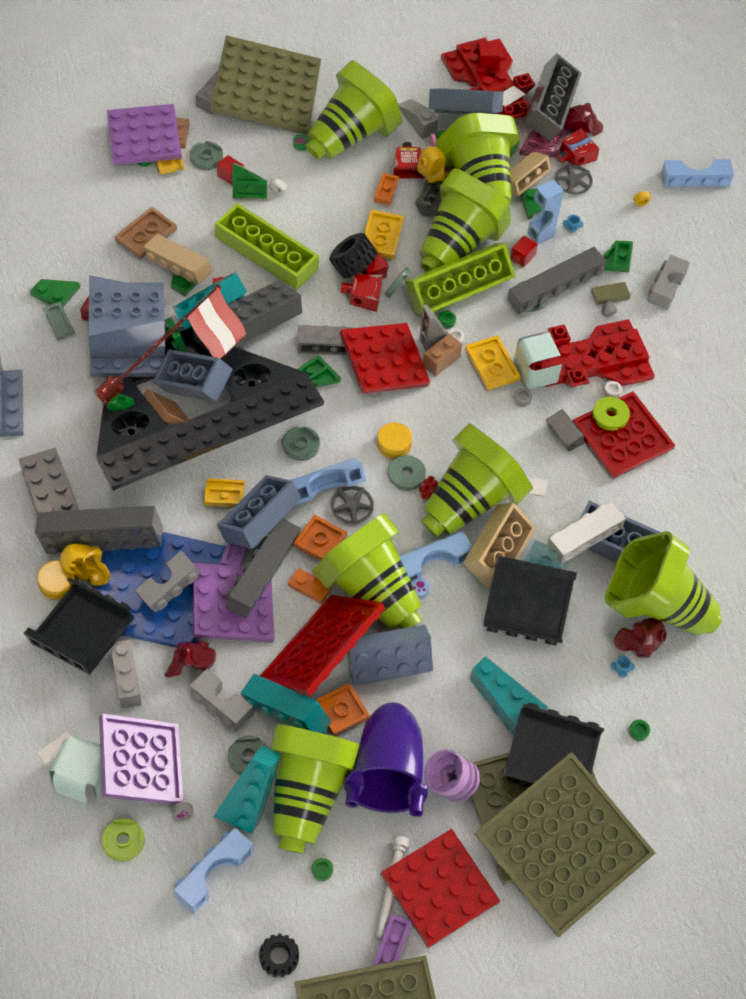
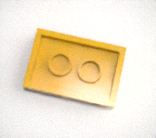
M371 209L364 234L376 248L377 255L380 254L382 258L394 260L405 216Z
M498 335L465 345V351L487 391L520 381L521 375Z

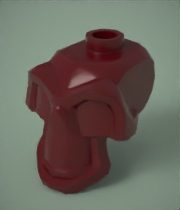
M590 103L570 107L563 126L564 129L574 133L581 128L586 134L592 133L593 136L603 131V124L597 119Z
M646 618L640 622H635L633 630L625 627L621 628L613 640L616 649L622 651L635 650L639 658H649L665 642L667 632L662 621Z
M198 640L197 643L179 642L164 676L166 678L179 676L183 666L190 667L193 665L195 670H209L216 661V652L213 648L209 647L210 643Z

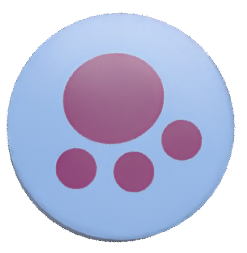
M423 578L414 579L412 584L419 599L426 597L430 589L429 583Z

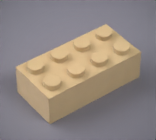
M514 502L498 504L463 564L486 588H491L497 555L518 560L536 527Z

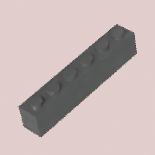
M592 247L510 288L507 300L518 314L525 311L528 312L533 307L539 304L542 305L553 297H558L562 292L572 290L576 285L585 283L594 276L601 275L605 270L607 260L595 247Z
M282 519L274 526L269 536H265L262 539L260 550L256 548L251 558L253 559L252 562L248 561L243 569V576L239 575L234 583L235 588L229 589L225 597L228 600L226 609L246 619L248 618L293 547L301 530L300 527Z

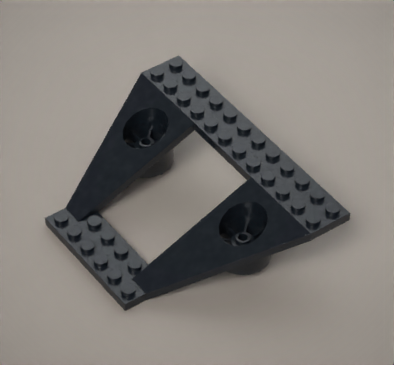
M192 327L179 332L188 353L212 357L208 351L194 341ZM165 337V356L168 350H175L171 343L174 341L173 337ZM234 347L221 359L233 369L224 386L230 393L232 403L168 428L137 387V385L150 381L155 377H106L96 455L97 462L111 489L114 491L324 405V400L307 372ZM118 394L131 397L134 400L132 406L123 410H108L107 403Z

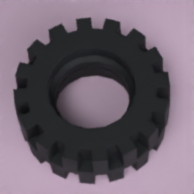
M278 933L277 936L274 934L270 935L269 939L266 938L259 951L262 969L266 970L268 975L272 974L276 978L277 976L285 977L286 974L290 975L296 969L299 961V949L293 938L290 939L289 935L286 934L282 936V933ZM281 947L287 950L289 957L286 962L277 964L270 959V952L274 948Z

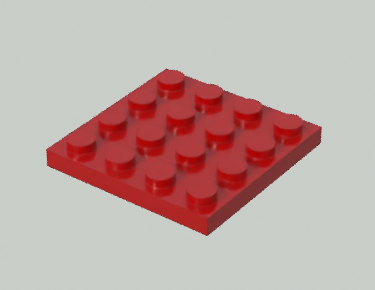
M407 323L341 329L339 334L362 394L429 386L430 379Z
M634 391L618 398L628 406L630 411L629 420L623 428L611 431L599 427L592 417L593 410L572 420L584 435L586 444L613 479L675 448L673 441ZM606 412L609 416H615L614 412Z
M452 828L380 873L428 949L500 902V899Z

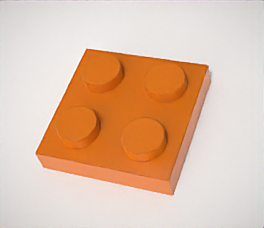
M314 514L295 540L294 547L321 561L329 551L346 539L348 532Z
M350 683L316 699L332 721L328 729L333 736H337L365 722L370 716Z

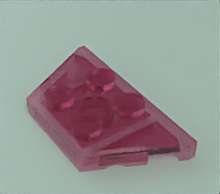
M563 128L551 141H548L532 129L521 147L519 155L528 156L532 152L548 155V157H556L561 148L562 141L568 136V132Z

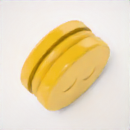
M392 422L380 428L377 436V448L383 456L396 459L399 456L407 455L411 449L412 434L408 427L401 423Z
M59 560L50 561L44 564L38 571L37 581L39 589L49 599H62L71 588L67 581L68 577L75 580V575L65 571L60 565Z

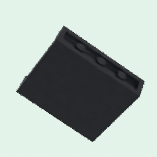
M497 555L483 620V626L487 627L486 631L498 633V630L506 631V635L518 637V634L526 635L525 639L536 642L540 638L545 640V644L557 646V642L562 643V635L577 572Z
M68 577L67 581L71 588L36 631L28 627L23 634L34 646L90 675L133 621L134 616L130 612L131 608L126 603H118L112 596L108 594L103 595L96 588H89L82 581H75Z
M534 703L524 704L520 710L502 779L529 788L571 752L591 774L600 737L605 728L599 727L600 725L595 722L585 723L579 721L580 719L576 716L568 715L566 717L560 715L558 711L553 709H540V706Z

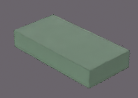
M61 302L43 308L58 341L75 335V331Z

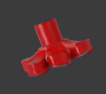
M428 476L423 481L424 486L421 485L419 487V491L422 492V499L428 500L438 485V481L434 480L433 476Z

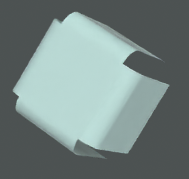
M550 332L522 337L517 342L514 364L521 375L525 387L529 389L558 382L562 364L537 371L529 368L533 362L560 356Z
M72 736L71 739H64L49 770L56 793L87 803L85 787L89 783L95 787L98 799L102 790L100 744L76 736Z

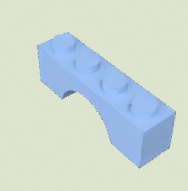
M714 159L712 165L703 170L689 168L681 160H664L661 171L664 187L730 186L734 176L730 159Z
M555 180L536 187L534 200L542 210L529 222L527 234L537 244L553 238L564 193L563 188Z
M352 458L291 479V481H293L301 497V500L296 504L299 505L313 500L317 493L325 489L337 486L350 487L366 481L362 463Z
M462 531L460 533H453L445 539L435 540L423 548L418 547L408 554H400L399 557L412 582L416 578H421L422 567L431 560H445L454 566L463 563L472 546Z
M236 828L231 832L227 831L221 837L220 843L216 847H211L200 863L197 862L192 866L190 874L185 879L182 877L177 881L174 886L175 897L194 914L209 899L206 879L210 872L221 865L240 867L254 852V844Z

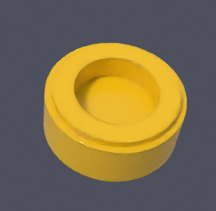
M643 191L636 194L633 200L636 206H643L650 202L651 196L648 191Z

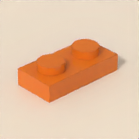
M387 173L382 174L374 196V202L391 205L399 182V176Z
M300 568L296 570L288 582L290 588L320 604L324 602L332 590V587L326 590L318 578Z

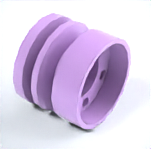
M445 749L436 752L430 757L424 770V779L427 786L435 793L451 801L462 802L472 797L478 789L480 774L473 762L454 751Z

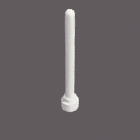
M393 836L391 846L393 847L394 855L391 866L400 861L402 854L405 853V850H408L410 842L408 838ZM388 886L386 887L376 933L379 939H383L387 928L394 896Z

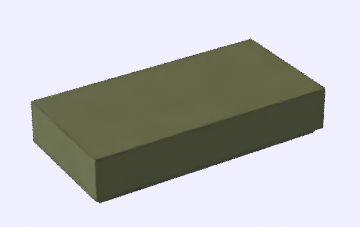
M625 282L592 287L591 289L596 305L604 304L608 301L627 300L631 296Z

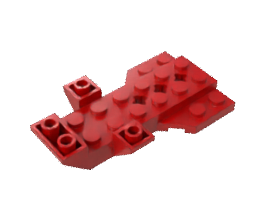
M485 37L456 45V50L441 54V60L452 79L457 82L464 81L469 83V86L474 87L469 90L504 92L514 86L526 95L535 87V83L529 73L514 76L512 81L507 72L512 66L513 59L500 38L488 41ZM479 44H499L500 51L503 52L502 61H499L498 68L479 67ZM524 96L507 106L503 105V112H497V114L509 115L514 119L527 115L530 103L528 100H524Z
M630 319L598 325L593 330L589 339L571 343V337L565 324L550 327L547 331L548 333L550 332L560 356L536 361L529 366L531 370L537 371L562 364L558 382L545 385V387L565 384L570 387L589 384L588 378L595 376L616 381L621 386L653 380L655 377L649 363L650 356L638 330L633 328Z

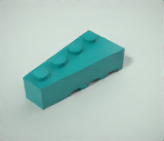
M236 272L231 273L172 307L185 330L192 327L188 316L218 288L227 305L245 296L244 294L247 293V290Z
M486 656L472 669L470 681L482 697L489 702L495 714L499 715L504 722V726L513 735L520 710L524 704L534 703L540 706V709H548V706Z
M256 674L252 675L240 693L253 706V709L257 708L264 714L272 716L288 726L324 734L332 722L317 700L298 694L289 688Z
M261 746L213 817L252 834L262 820L281 754Z

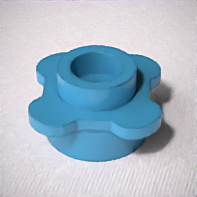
M574 214L568 216L567 220L563 221V225L567 226L571 232H576L579 227L584 225L581 218Z
M620 655L616 662L611 663V669L616 670L622 678L627 677V673L635 668L631 660L624 655Z

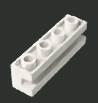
M612 502L606 505L602 504L591 514L586 513L577 522H571L563 530L553 532L549 536L547 548L551 553L555 551L557 553V561L563 564L622 529L626 518Z

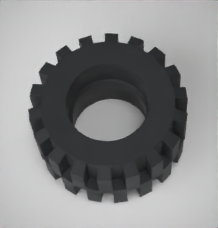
M357 233L340 242L330 254L329 260L341 277L350 278L370 266L376 258L377 250L364 233Z

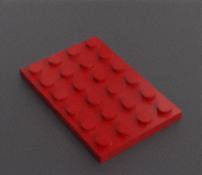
M331 594L260 676L289 688L298 694L311 696L317 691L319 685L330 676L331 671L337 664L342 662L343 657L355 646L361 636L368 631L373 622L380 617V614L385 609L382 602Z

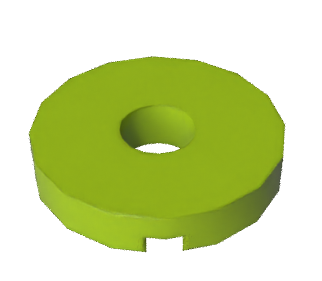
M616 397L601 398L595 403L592 417L595 419L596 424L605 430L611 431L623 428L630 416L628 406ZM606 412H614L615 416H609Z
M128 818L112 821L103 830L101 837L102 847L107 856L121 862L137 857L143 850L145 843L142 827L133 819ZM121 835L129 837V841L125 844L118 843L117 839Z

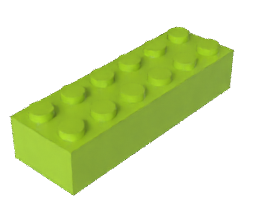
M238 203L214 223L215 237L296 290L319 269L318 254Z
M495 243L405 281L416 315H422L423 305L425 304L434 312L516 276L505 243Z

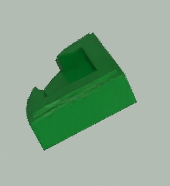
M118 394L107 403L108 410H123L132 406L134 400L131 397Z

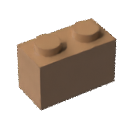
M450 333L424 353L423 364L425 369L435 377L460 358L462 343Z

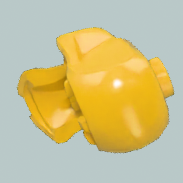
M428 146L421 152L417 171L427 178L428 183L444 181L449 175L444 171L446 158L442 150L435 146Z
M69 544L62 551L60 565L65 571L76 575L80 580L87 581L90 578L91 584L98 586L107 584L111 577L107 566L101 562L102 551L98 546Z

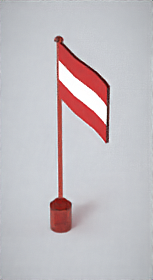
M216 284L215 288L120 378L109 376L94 391L97 398L107 405L124 389L122 380L186 319L189 320L195 334L209 350L212 357L222 359L246 336V332L239 318L224 300L220 292L221 286Z

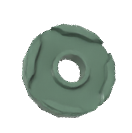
M211 141L196 143L190 150L192 165L201 170L215 169L218 162L223 159L221 146Z
M406 267L384 293L388 298L403 284L406 277L411 274V270Z
M293 427L283 437L284 452L294 460H309L316 456L319 451V436L309 427ZM305 441L306 444L304 446H299L297 442Z
M399 456L389 465V480L401 490H414L425 480V466L420 459L414 456ZM408 470L412 474L405 476L402 472Z
M249 735L236 739L228 751V761L233 771L241 775L251 761L243 758L244 753L252 752L255 755L261 746L268 748L266 743L256 736Z

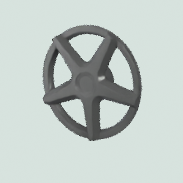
M567 164L561 167L555 175V181L558 185H560L559 180L567 181L568 188L567 190L563 188V191L569 194L585 193L591 188L593 183L590 170L578 165ZM572 168L579 169L583 172L575 174ZM567 169L568 176H559L563 170ZM587 175L589 178V185L583 182L581 178ZM579 185L585 188L583 191L572 192L573 188Z
M350 486L337 489L331 499L332 512L338 519L346 523H360L366 520L373 512V498L364 487ZM357 490V493L353 497H349L344 491ZM363 493L368 497L370 505L359 501ZM339 495L344 500V504L334 508L335 499ZM359 509L369 510L365 517L357 520ZM346 510L350 513L351 520L340 517L337 512Z

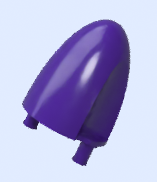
M395 702L386 703L377 708L366 720L358 750L356 768L349 772L345 778L344 789L347 792L345 805L349 808H356L360 805L373 811L385 813L409 811L411 816L420 817L423 815V804L428 796V786L421 783L423 778V740L421 728L415 716L406 706Z

